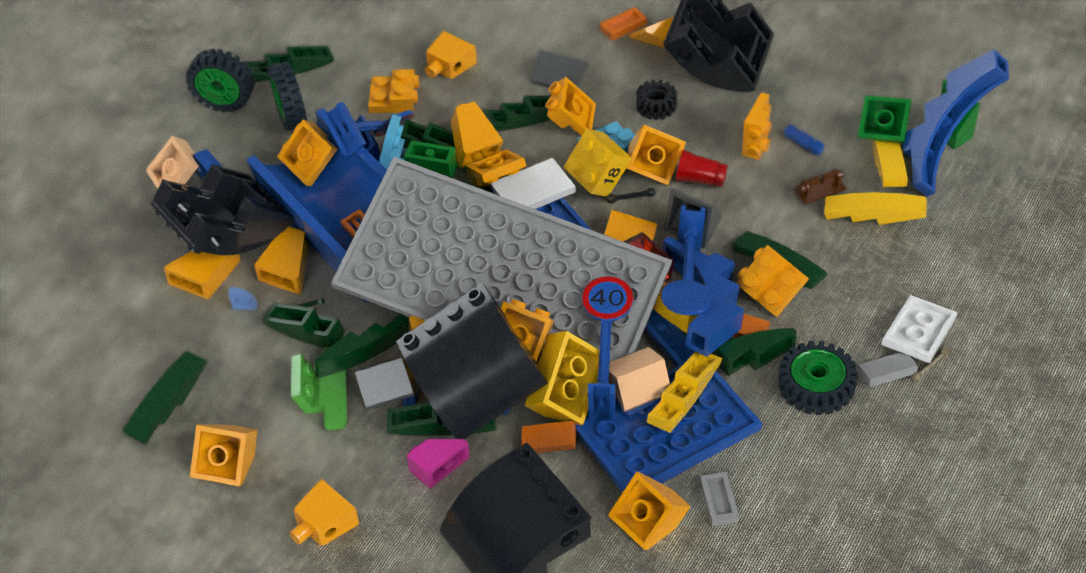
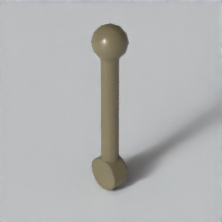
M945 347L930 363L911 375L912 380L920 381L922 375L943 357L946 358L951 350Z

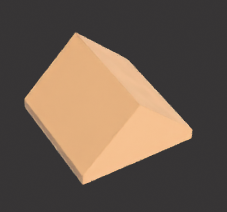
M650 347L610 362L609 383L615 384L616 397L624 412L661 398L663 391L670 385L664 358Z

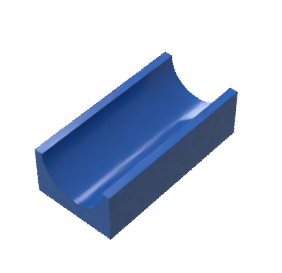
M322 107L315 112L317 126L328 135L327 139L337 148V151L312 186H306L284 163L266 165L261 163L255 155H252L246 161L255 180L294 217L291 225L305 232L307 242L337 272L353 240L341 227L340 221L358 209L366 214L387 169L364 147H361L349 156H344L321 115L327 112ZM357 217L356 220L361 224L362 221ZM349 222L352 228L357 232V229Z

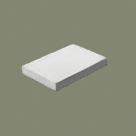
M553 158L491 183V189L496 195L533 209L576 192V186Z
M910 295L884 335L881 345L930 363L956 320L957 312Z

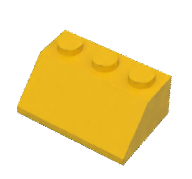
M568 331L548 334L538 363V367L548 384L528 396L524 406L544 417L560 421H574L576 425H583L588 412V383L596 384L598 380L599 350Z

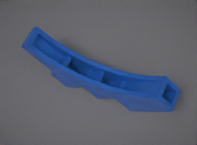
M994 49L947 73V93L925 103V123L906 132L902 150L906 156L912 158V185L927 197L935 193L939 161L954 129L965 114L982 97L995 87L1009 80L1008 61Z
M667 237L663 240L661 256L672 260L671 267L683 275L685 244ZM695 250L693 281L706 286L711 291L713 300L711 307L704 313L699 314L689 324L685 346L708 357L741 329L744 309L736 305L740 285L732 282L735 262L715 252L707 256Z

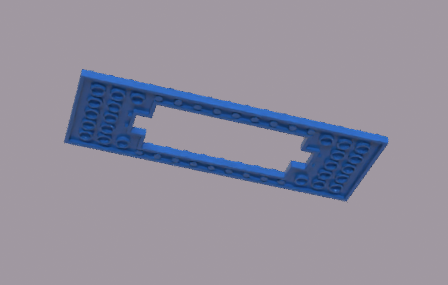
M564 198L536 209L590 229ZM653 309L644 331L676 366L667 371L671 384L675 379L676 371L696 351L685 346L687 337L677 326ZM715 371L696 402L671 433L647 423L648 414L661 401V398L626 412L623 411L616 398V420H610V413H595L594 419H589L588 408L584 424L576 425V435L622 493L636 472H641L662 484L762 430V422L717 371Z

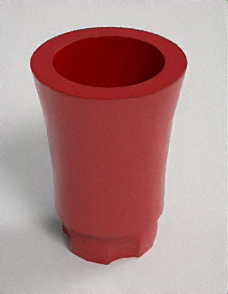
M683 149L677 169L676 181L723 187L728 165Z

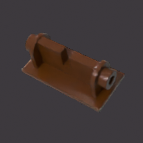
M833 169L831 172L822 174V178L817 176L801 181V184L793 188V190L806 205L823 199L826 196L842 192L847 188L841 182V179L844 178L842 170Z

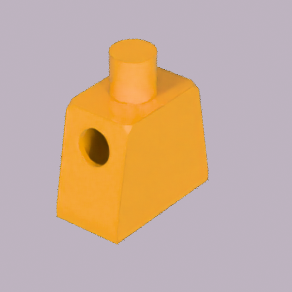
M443 31L426 51V74L430 78H435L438 74L449 79L455 78L477 63L476 46Z
M321 479L295 506L293 511L298 525L289 534L298 545L309 537L314 539L319 545H326L359 524L356 508Z

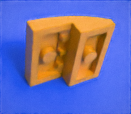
M611 210L604 235L650 252L657 223Z

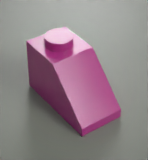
M426 439L420 445L413 447L407 454L409 471L430 489L470 458L468 442L465 439Z

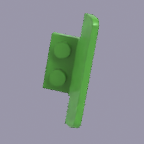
M324 347V352L330 347ZM301 354L292 356L291 398L305 414L324 412V427L327 430L345 428L347 424L346 370L318 378L315 376V367L310 362H307Z

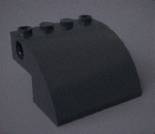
M680 0L663 45L681 67L702 82L729 91L752 92L756 89L774 32L751 2L729 11L722 0Z
M214 164L211 165L200 189L162 179L153 200L150 202V205L156 210L155 214L166 221L167 227L176 231V236L188 244L187 248L197 254L205 252L216 255H236L249 252L273 240L294 219L250 174Z
M484 283L472 288L467 294L448 304L446 308L433 317L426 319L424 323L404 334L402 338L396 341L423 393L456 439H466L548 384L530 350L514 332L500 304Z
M525 443L492 463L465 487L449 508L441 525L440 532L471 573H547V563L591 537V516L528 443Z

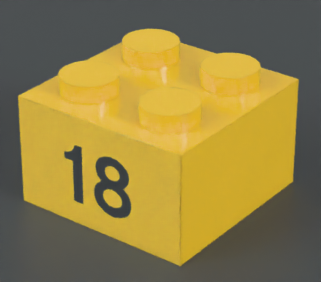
M586 128L563 168L590 194L607 197V195L611 194L632 157L604 132Z

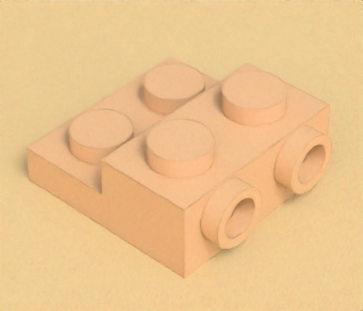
M171 136L148 166L146 172L156 187L159 188L162 179L185 185L199 166L193 159L195 153L186 140Z

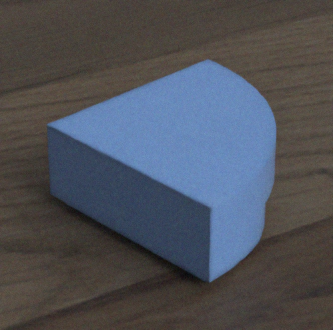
M229 287L228 295L233 310H257L258 302L251 293L237 287Z

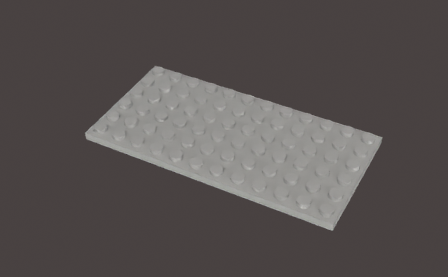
M393 157L331 285L333 288L408 317L414 316L426 320L446 308L448 304L467 294L472 288L484 283L500 306H502L503 301L510 303L512 299L526 303L525 309L535 312V309L539 308L550 312L549 318L554 319L550 334L568 331L600 350L601 321L587 314L583 308L582 295L585 287L591 281L599 277H616L629 285L632 289L634 301L631 310L625 317L612 322L611 362L636 351L671 267L672 260Z

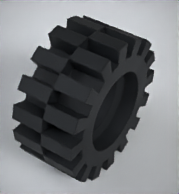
M653 79L651 83L646 81L644 85L641 84L639 89H637V111L642 116L646 115L647 119H650L651 116L654 117V120H658V117L665 119L666 115L670 117L672 112L676 111L677 91L673 84L670 86V82L666 81L663 83V80L660 79L659 82H655V79Z

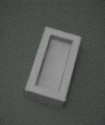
M901 352L858 364V372L869 387L910 376L917 372L918 365L909 355Z
M727 472L700 476V485L712 527L738 523L739 513Z

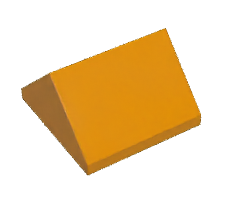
M643 124L629 143L627 154L632 157V160L627 169L669 185L686 142Z

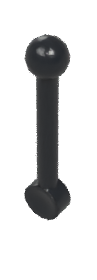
M648 188L647 191L629 194L607 195V202L613 204L616 200L645 195L652 197L656 191L654 188Z

